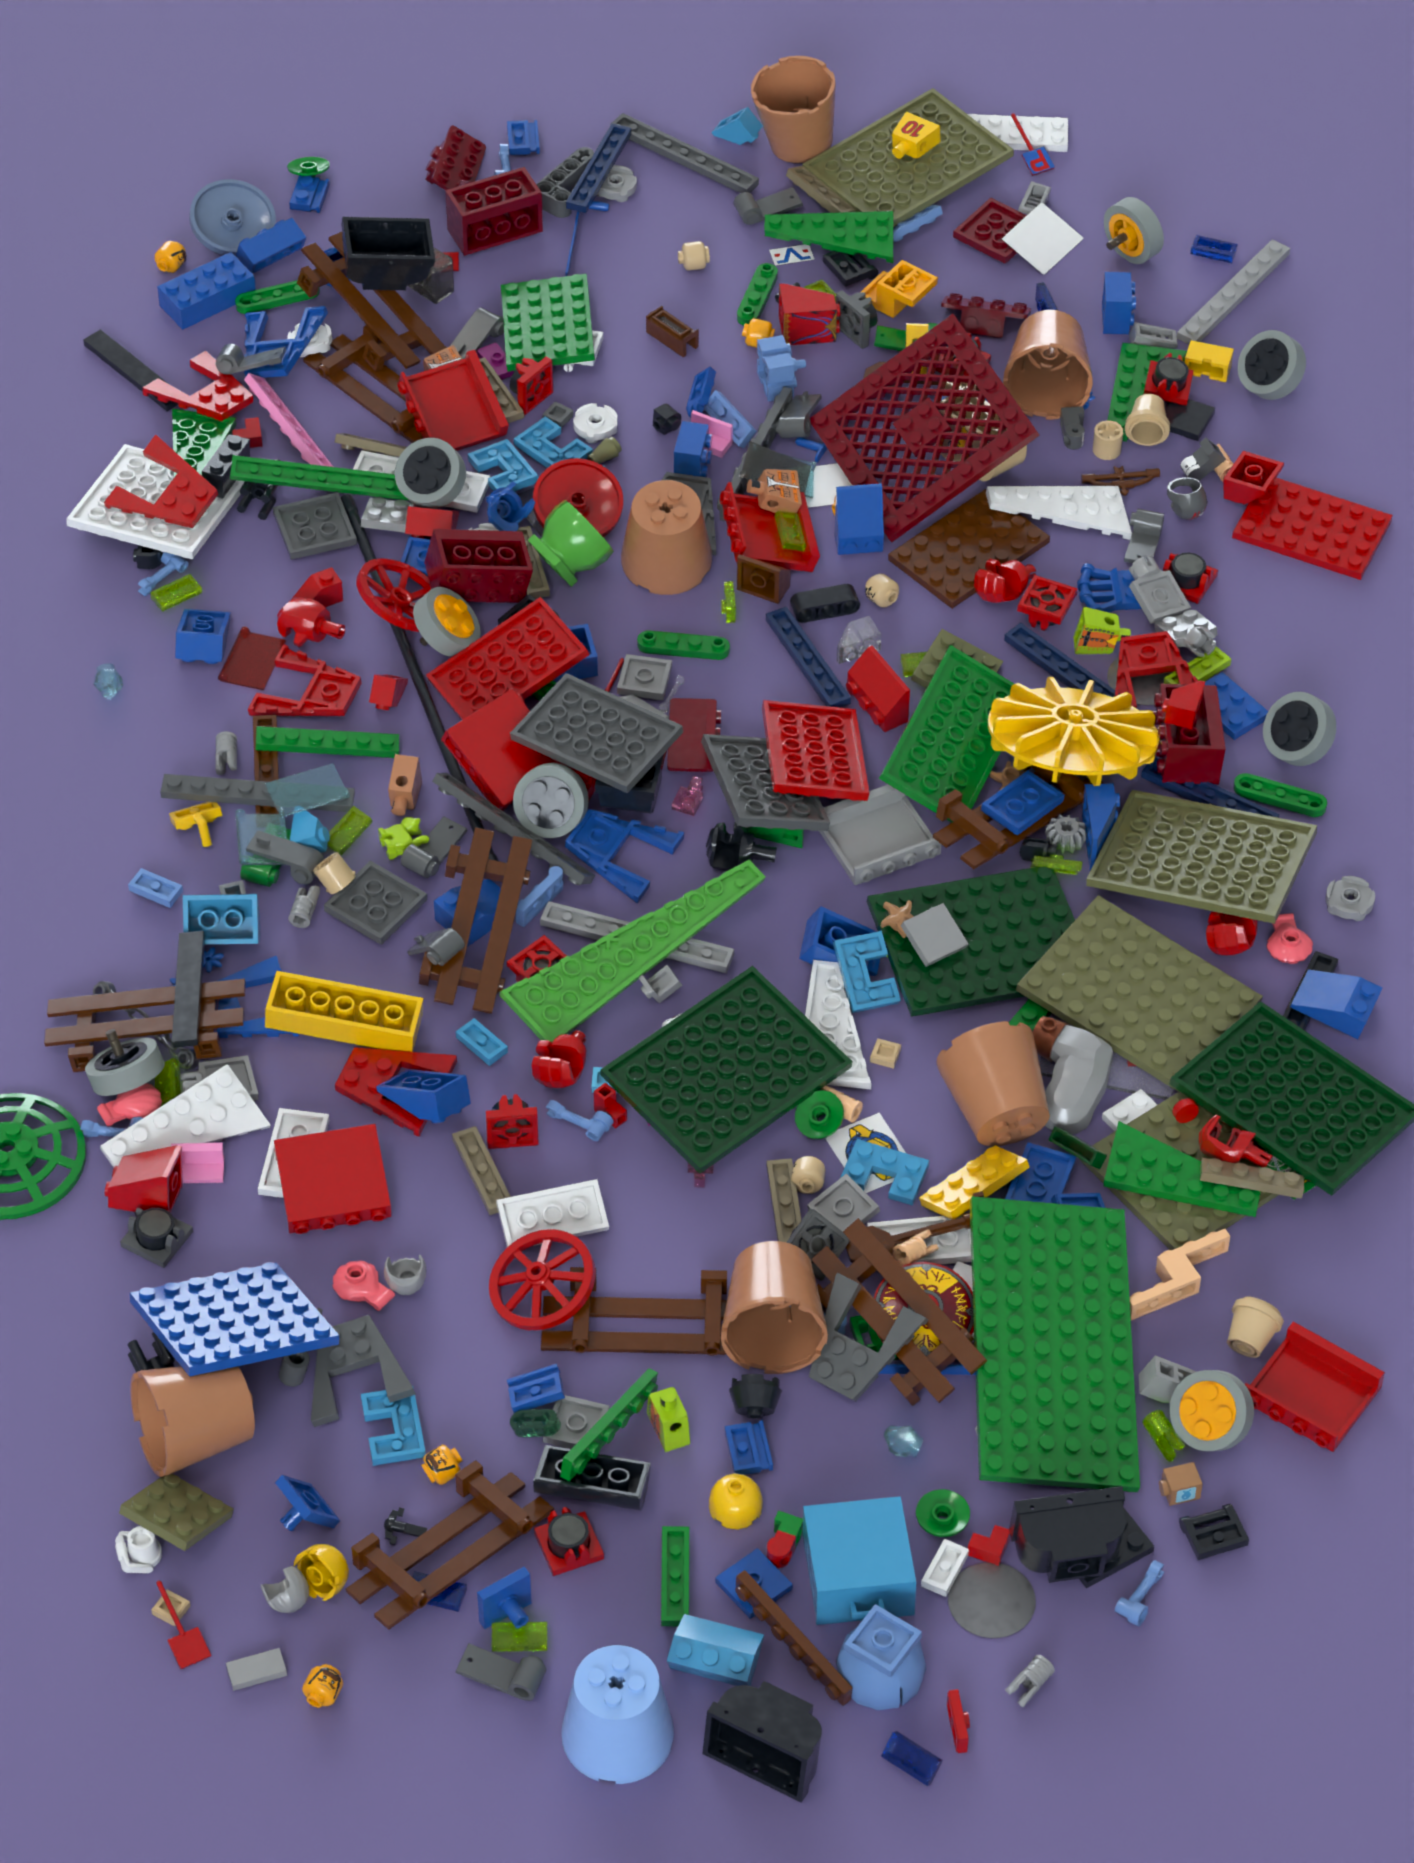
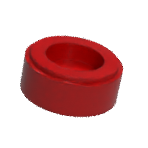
M1190 1098L1180 1100L1172 1109V1114L1179 1123L1190 1122L1199 1113L1197 1104Z

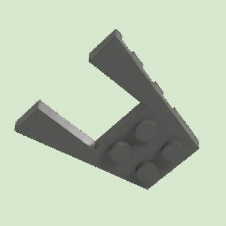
M666 472L662 480L681 482L694 490L699 497L712 555L716 556L711 478Z
M837 1272L825 1314L828 1333L827 1344L822 1348L821 1355L812 1363L809 1377L856 1402L879 1377L878 1374L896 1358L894 1356L905 1344L907 1345L915 1337L916 1331L923 1324L925 1325L928 1319L903 1306L877 1353L837 1332L862 1287L859 1283Z
M370 1315L332 1326L339 1334V1345L317 1349L311 1422L314 1427L339 1419L331 1377L380 1362L390 1403L416 1395L411 1383Z

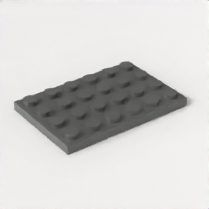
M566 673L510 732V737L515 742L628 793L683 733V726Z
M703 734L701 743L737 826L828 831L830 821L818 796L773 792L766 738Z

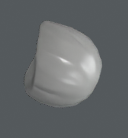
M419 1255L418 1261L414 1258H404L396 1262L394 1261L392 1264L390 1257H387L384 1265V1278L392 1291L408 1296L414 1294L423 1286L427 1267L421 1255Z
M290 1566L283 1569L286 1578L282 1582L261 1584L263 1595L272 1609L281 1613L296 1612L304 1606L309 1597V1585L305 1576L298 1568Z

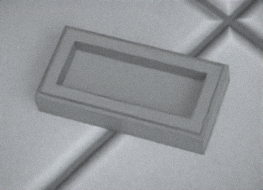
M280 1648L226 1663L233 1691L287 1676Z

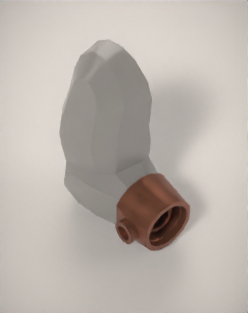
M1043 1016L1033 1030L1037 1054L1050 1062H1055L1052 1079L1045 1090L1050 1114L1045 1126L1051 1131L1057 1126L1071 1134H1077L1088 1127L1093 1113L1106 1091L1113 1062V1050L1103 1039L1084 1029Z

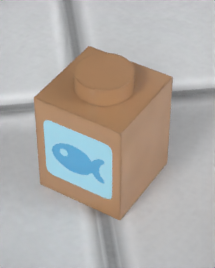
M1194 1462L1163 1469L1162 1480L1159 1481V1490L1162 1496H1166L1169 1506L1200 1499L1203 1484Z

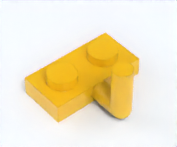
M204 802L171 812L169 816L171 823L176 829L186 830L197 824L203 847H209L212 845L207 823L213 822L217 817L222 816V812L217 802Z

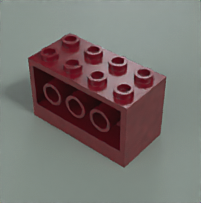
M525 167L445 190L447 230L464 256L543 232L542 192Z
M434 529L424 562L431 589L435 587L450 589L461 596L466 602L519 603L525 598L533 573V567L522 531Z
M1160 684L1159 693L1154 695L1156 711L1152 712L1155 715L1154 725L1159 735V745L1155 757H1159L1157 760V773H1161L1162 783L1194 782V784H1201L1200 782H1210L1214 785H1219L1226 748L1217 686H1204L1202 701L1193 728L1188 729L1164 723L1166 713L1162 712L1165 698L1169 699L1173 689L1185 686L1186 684Z

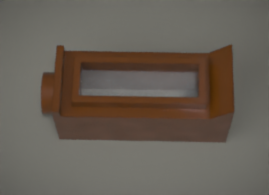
M663 306L651 311L646 316V332L680 356H686V343L695 349L699 347V329L693 330L665 311Z

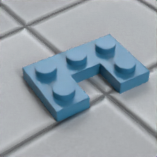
M546 416L514 438V446L546 468L566 459H588V455L593 452L591 447L578 438L562 449L551 443L550 441L561 434V427Z
M508 439L468 453V461L478 473L495 466H499L503 470V473L488 478V485L493 491L506 487L512 481L517 484L511 490L517 491L536 484L538 480L537 473Z
M882 931L835 940L833 942L852 1013L900 1003L901 999L895 977L871 982L865 961L883 958L888 955Z
M857 1139L841 1177L847 1174L863 1191L866 1188L872 1171L893 1177L894 1181L889 1190L888 1198L913 1206L929 1168V1160Z
M386 1390L361 1394L365 1422L392 1418L394 1434L368 1438L373 1466L423 1458L426 1450L415 1395L390 1403Z

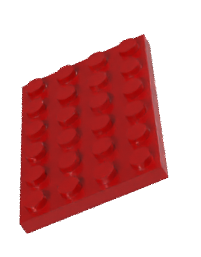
M1276 477L1265 495L1249 502L1233 531L1232 538L1361 580L1392 522L1393 515Z
M539 597L470 644L467 648L461 650L426 674V677L459 718L463 720L512 688L516 694L526 699L589 656V652L549 605Z
M763 700L762 714L773 792L821 796L830 799L841 798L852 801H868L870 793L856 709Z

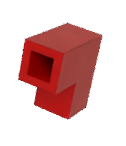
M259 417L245 419V429L232 430L233 435L250 439V448L263 447Z
M604 1083L594 1090L595 1112L603 1111L609 1114L614 1120L612 1126L615 1129L627 1121V1110L616 1101V1091Z
M995 1525L990 1538L973 1532L968 1544V1556L999 1566L1010 1540L1009 1529Z

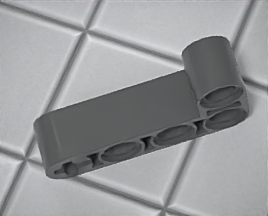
M582 147L577 149L536 184L542 192V210L559 218L570 216L572 210L566 208V201L594 154L591 148Z

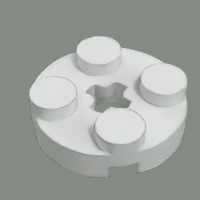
M300 323L294 326L295 330L292 333L291 331L288 333V339H295ZM327 324L325 326L320 325L300 357L319 352L325 353L330 350L332 333Z
M591 403L580 407L576 411L573 419L574 430L580 437L585 438L586 442L596 443L598 440L609 438L617 433V413L607 405H604V408L597 407V403Z

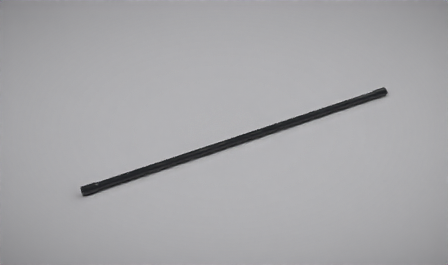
M345 494L341 497L364 560L368 562L376 559L365 529L361 527V519L353 496ZM377 571L370 572L372 579L385 589ZM390 623L450 775L467 786L458 761L441 740L446 731L406 631ZM463 807L473 834L475 827L484 829L481 819L475 815L476 812L470 807ZM491 846L488 859L498 861Z

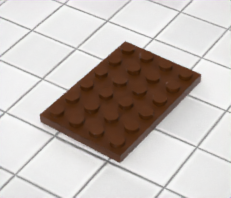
M987 489L888 554V560L952 609L976 593L974 588L975 574L979 569L986 570V561L996 559L1000 564L1009 560L1022 562L1050 542L1048 534L1021 514L1016 515L990 509L986 496Z

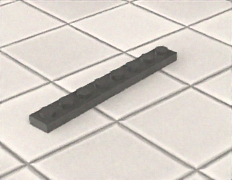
M624 113L612 122L613 124L631 128L632 135L629 140L739 193H750L759 185L758 177Z
M783 387L780 394L775 396L774 405L771 409H768L764 423L759 425L758 434L755 438H752L748 452L743 454L742 462L739 467H736L731 481L734 494L744 495L748 481L754 477L776 437V422L779 421L780 416L792 401V388ZM719 498L717 510L720 511V520L726 521L723 518L724 510Z
M436 773L432 782L439 786L438 789L442 793L457 798L458 804L465 808L470 807L476 812L475 815L478 818L493 823V827L503 834L507 833L511 837L518 836L532 839L530 853L538 859H544L549 862L550 868L553 866L561 867L563 873L569 876L568 880L573 884L580 886L592 883L596 875L534 832L523 827L521 823L449 773Z
M164 774L160 791L161 798L285 808L300 806L303 809L351 813L355 798V788Z

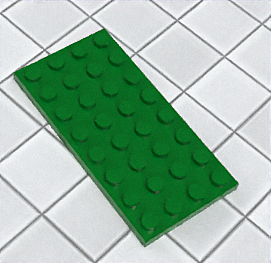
M950 645L879 779L937 813L939 799L955 789L963 794L961 802L972 809L1001 752L993 750L991 746L992 737L988 730V716L992 703L996 698L1009 696L1011 686L1014 683Z

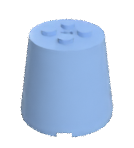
M612 1645L597 1649L582 1660L574 1676L562 1723L564 1751L576 1769L596 1781L602 1779L616 1781V1784H626L651 1775L667 1759L674 1736L673 1721L658 1671L651 1659L635 1648Z

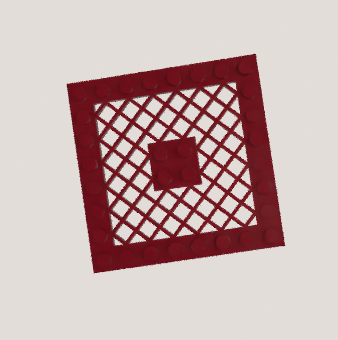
M951 314L810 417L812 426L853 486L879 484L876 478L882 479L884 533L891 543L1040 436L954 314ZM940 354H947L945 361H939ZM954 354L959 361H953ZM922 367H929L927 374H920ZM936 368H943L941 375L934 374ZM950 368H957L956 375H949ZM964 370L967 371L969 376H963ZM904 380H911L909 387H902ZM918 381H925L923 388H916ZM932 381L939 382L937 389L930 388ZM946 382H953L952 389H945ZM961 383H968L966 390H959ZM975 384L977 385L980 391L973 390ZM886 393L892 394L890 401L884 400ZM900 394H907L905 401H898ZM914 395H921L919 402H912ZM928 395H930V396H935L933 402H932V400L928 397ZM942 396H949L948 403H941ZM957 397H964L962 404H955ZM971 397L978 398L976 405H969ZM985 398L990 405H984ZM867 407H874L872 414H866ZM882 407L888 408L886 415L880 414ZM896 408H903L901 415H894ZM939 410H945L944 417ZM953 411H960L958 418H951ZM967 412H974L972 419H965ZM981 412H988L987 420L980 419ZM997 414L1001 420H994L995 415ZM849 420H856L854 427H847ZM863 421H870L868 428H861ZM878 421L884 422L882 429L876 428ZM891 423L896 429H890ZM949 425H956L954 432H952L953 430ZM963 426H970L968 433H961ZM978 426L984 427L983 434H976ZM992 427H999L997 435L990 434ZM846 434H852L850 440L846 436ZM859 435H866L864 442H857ZM873 435L880 436L878 443L872 442ZM888 436H894L893 443H886ZM901 438H903L906 444H900ZM945 439H952L950 447L943 446ZM959 440H966L964 447H957ZM973 441H981L979 448H972ZM856 449H862L860 455ZM869 449L876 450L874 457H867ZM883 450H890L888 458L882 457ZM898 451H905L903 458H896ZM926 452L933 453L931 460H924ZM913 453L917 459H910L911 454ZM941 453H948L946 461L939 460ZM955 454H962L960 462L953 461ZM865 463L872 464L871 469ZM879 464H886L884 472L878 471ZM894 465H901L899 473L892 472ZM908 466H915L913 473H906ZM922 467H929L927 474H920ZM937 467L943 468L942 475H935ZM890 479H897L895 487L888 486ZM904 480H911L909 488L902 487ZM918 481H925L923 488H916ZM886 493L892 494L891 500L886 495ZM900 494H907L905 502L898 501Z

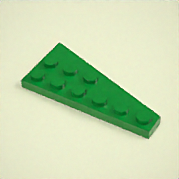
M893 211L765 215L764 232L767 237L785 241L795 239L803 241L804 245L818 244L823 249L851 255L860 253L867 255L869 259L875 260L876 257L886 259L888 263H893Z
M1122 342L1107 420L1121 425L1123 428L1122 441L1127 442L1129 439L1125 433V422L1132 412L1135 400L1144 393L1150 361L1158 362L1168 353H1172V358H1177L1178 355H1181L1183 361H1185L1187 351Z
M172 409L173 450L202 476L204 467L229 434L231 435L232 430L235 429L236 418L228 417L220 421L197 412Z
M1118 1121L1104 1178V1187L1256 1217L1261 1191L1200 1181L1201 1161Z

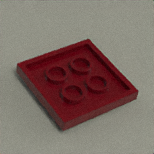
M989 198L953 231V238L1006 264L1017 252L1003 241L1002 238L1027 215L993 198Z

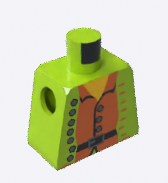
M1083 607L1073 636L1075 654H1111L1114 651L1116 642H1121V637L1131 636V631L1127 628H1120L1118 615Z
M669 1387L651 1393L648 1397L647 1415L664 1451L668 1452L689 1445L688 1415L676 1389ZM675 1423V1431H671L670 1427Z

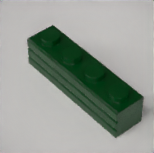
M1057 1126L1054 1127L1048 1139L1050 1142L1088 1163V1165L1101 1169L1107 1157L1105 1153Z

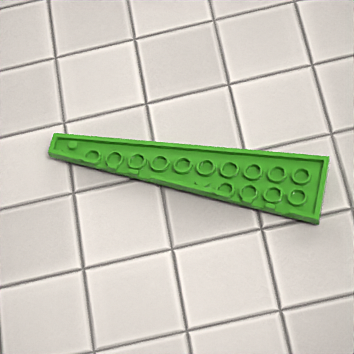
M747 860L721 874L720 877L706 882L702 887L685 893L683 897L664 904V907L654 912L651 911L598 939L597 942L581 948V951L560 959L558 963L551 967H546L534 976L525 978L500 991L499 996L540 1040L552 1042L557 1036L572 1032L636 982L641 975L650 971L760 885L766 876L750 860Z

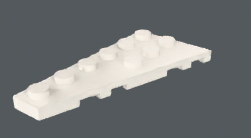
M987 486L986 496L990 509L1016 515L1022 512L1031 514L1033 519L1040 520V517L1053 519L1052 523L1083 530L1094 528L1102 530V534L1110 535L1112 532L1123 535V539H1131L1132 532L1119 486Z
M813 960L805 1016L853 1061L852 1067L827 1085L871 1090V1080L866 1070V1062L863 1059L860 1040L853 1015L850 1012V1004L846 997L838 962Z
M227 1064L102 1144L100 1149L114 1168V1166L119 1165L122 1157L126 1155L170 1147L171 1144L214 1143L236 1135H245L251 1131L267 1129L271 1125Z

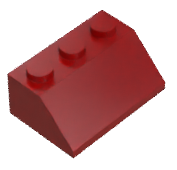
M869 646L848 671L846 689L851 696L853 695L857 699L860 707L868 712L873 723L878 725L885 733L908 722L910 689L873 646Z

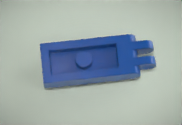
M708 367L694 377L686 406L690 418L693 410L702 413L704 406L708 404L716 371L712 367Z

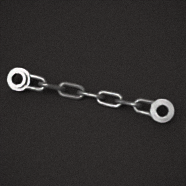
M106 981L98 982L93 988V995L116 992L114 984ZM139 1008L122 1009L128 1013L131 1019H137L132 1015L135 1014V1010L145 1018H149ZM165 1034L166 1036L162 1037L154 1035L160 1043L165 1044L169 1048V1053L177 1059V1063L181 1068L194 1069L198 1066L200 1059H197L194 1049L173 1048L172 1039L169 1034ZM180 1049L181 1051L177 1055L173 1050Z

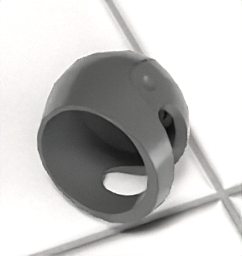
M1182 477L1172 480L1167 486V496L1172 501L1171 508L1178 517L1192 520L1204 513L1208 501L1206 492L1198 480ZM1179 486H1190L1193 492L1178 494L1173 492V489Z

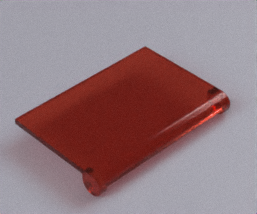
M241 627L218 679L225 683L264 690L275 667V658L283 644L286 643V640L251 633L249 628Z

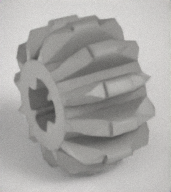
M1059 814L1057 819L1051 818L1045 832L1046 840L1050 841V846L1058 845V850H1061L1062 855L1065 851L1073 854L1075 849L1081 850L1083 843L1086 841L1085 823L1080 822L1079 817L1071 818L1070 814L1067 817H1063Z

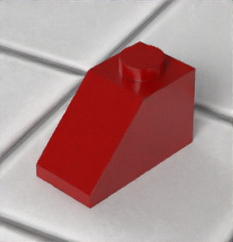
M330 567L310 575L293 598H310L318 601L326 608L343 601L342 581L334 569Z
M375 674L369 702L376 704L375 708L382 710L397 707L407 686L408 678L389 674Z
M1198 681L1172 690L1170 698H1165L1162 712L1166 713L1164 723L1188 729L1193 728L1202 701L1205 681Z

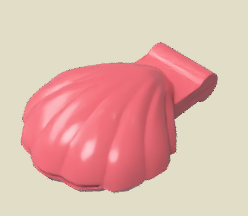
M1293 913L1279 914L1276 923H1272L1274 933L1267 940V950L1274 959L1282 963L1296 964L1304 961L1312 953L1313 941L1306 933L1296 927Z
M145 1083L138 1088L118 1094L117 1098L113 1101L100 1104L97 1110L107 1126H112L114 1123L126 1118H144L160 1108L162 1104L161 1093L152 1084Z
M350 1261L340 1266L333 1276V1289L341 1299L355 1302L366 1301L375 1310L380 1311L395 1297V1293L391 1289H388L379 1282V1274L375 1266L365 1261Z

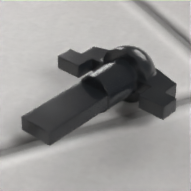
M399 1507L398 1511L392 1510L389 1517L384 1521L385 1539L390 1540L392 1545H395L397 1536L392 1535L393 1531L417 1537L427 1531L425 1527L396 1520L397 1516L403 1517L405 1508Z

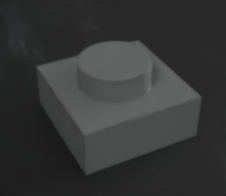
M554 402L542 414V418L546 416L562 428L573 417V410Z

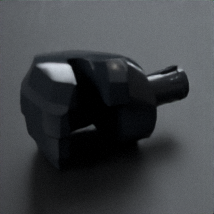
M724 822L717 823L715 828H712L709 832L706 842V855L714 869L729 871L747 860L753 861V859L775 863L777 847L755 844L756 842H753L754 833L748 832L746 827L737 826L736 822H734V834L726 831Z

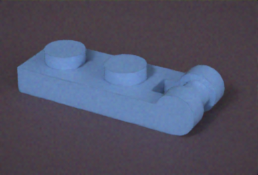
M551 867L548 871V876L540 884L535 885L525 899H521L518 902L516 910L517 924L525 927L546 907L548 901L551 902L563 890V870L561 867Z

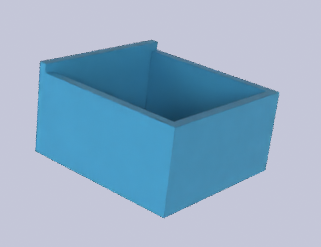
M901 1496L803 1506L802 1537L816 1625L862 1621L875 1604L896 1617L915 1615L916 1577Z

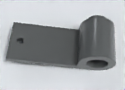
M793 187L756 201L751 193L743 192L737 195L733 202L741 219L747 225L765 220V215L782 214L803 206Z
M482 307L478 308L450 346L454 345L461 358L465 359L466 352L474 349L477 352L489 335L496 338L504 333V318Z
M227 344L221 349L216 359V368L223 374H233L268 364H278L282 362L281 360L286 352V348L281 347L244 357L240 347L235 344Z
M805 391L802 395H796L780 416L779 421L776 422V433L781 438L809 437L811 432L809 415L822 399L821 394L808 395V391Z
M1137 509L1136 513L1132 512L1130 526H1133V532L1124 562L1133 563L1141 557H1144L1145 561L1148 562L1145 558L1147 555L1154 558L1163 528L1165 513Z
M443 816L429 833L428 843H424L419 847L411 844L405 849L401 857V865L424 878L434 876L440 864L449 855L451 844L457 845L466 834L467 828Z
M259 830L246 847V852L291 866L290 872L293 879L297 883L304 885L310 884L316 876L313 872L314 868L324 860L323 855L314 848Z
M447 928L428 933L424 937L422 935L416 936L414 939L417 943L407 953L414 955L427 952V958L431 963L443 966L465 947V943L455 930Z
M318 1307L317 1310H318V1311L321 1313V1315H322L323 1310ZM307 1351L283 1356L278 1373L279 1379L283 1384L295 1387L303 1383L310 1361Z
M468 1643L456 1673L516 1698L530 1701L534 1699L546 1673V1666L536 1656L523 1657L520 1663H517Z

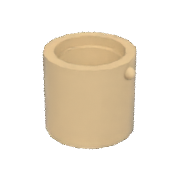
M1102 421L1095 426L1093 438V453L1095 456L1103 460H1112L1121 454L1123 428L1120 424L1114 421Z
M338 852L325 858L313 870L314 874L325 886L326 892H329L331 895L342 890L356 877L355 871L350 869Z

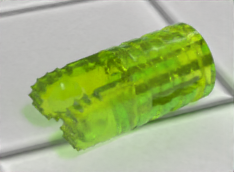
M1155 1410L1143 1419L1142 1424L1152 1439H1154L1155 1444L1165 1459L1169 1462L1173 1461L1176 1457V1453L1173 1450L1177 1449L1180 1451L1185 1445L1162 1410Z

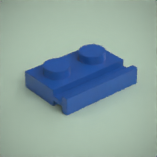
M528 120L507 121L509 155L530 154V152L540 154L537 120H534V123H528Z
M299 176L289 202L290 209L307 212L317 210V213H320L330 186L329 179L323 181L318 177Z
M557 1363L507 1379L511 1408L514 1414L565 1398L560 1369Z
M763 1420L755 1424L747 1422L724 1427L734 1473L747 1475L759 1473L764 1469L773 1470V1461Z

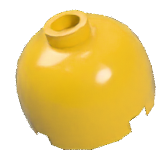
M734 1473L722 1477L712 1487L709 1497V1510L711 1517L721 1522V1526L730 1529L746 1528L752 1525V1521L761 1515L763 1498L759 1486L753 1479L743 1474Z
M315 1544L299 1553L294 1560V1566L297 1565V1568L303 1573L308 1582L309 1596L314 1599L317 1595L324 1598L322 1601L332 1598L344 1588L349 1577V1568L345 1557L338 1549L329 1544Z

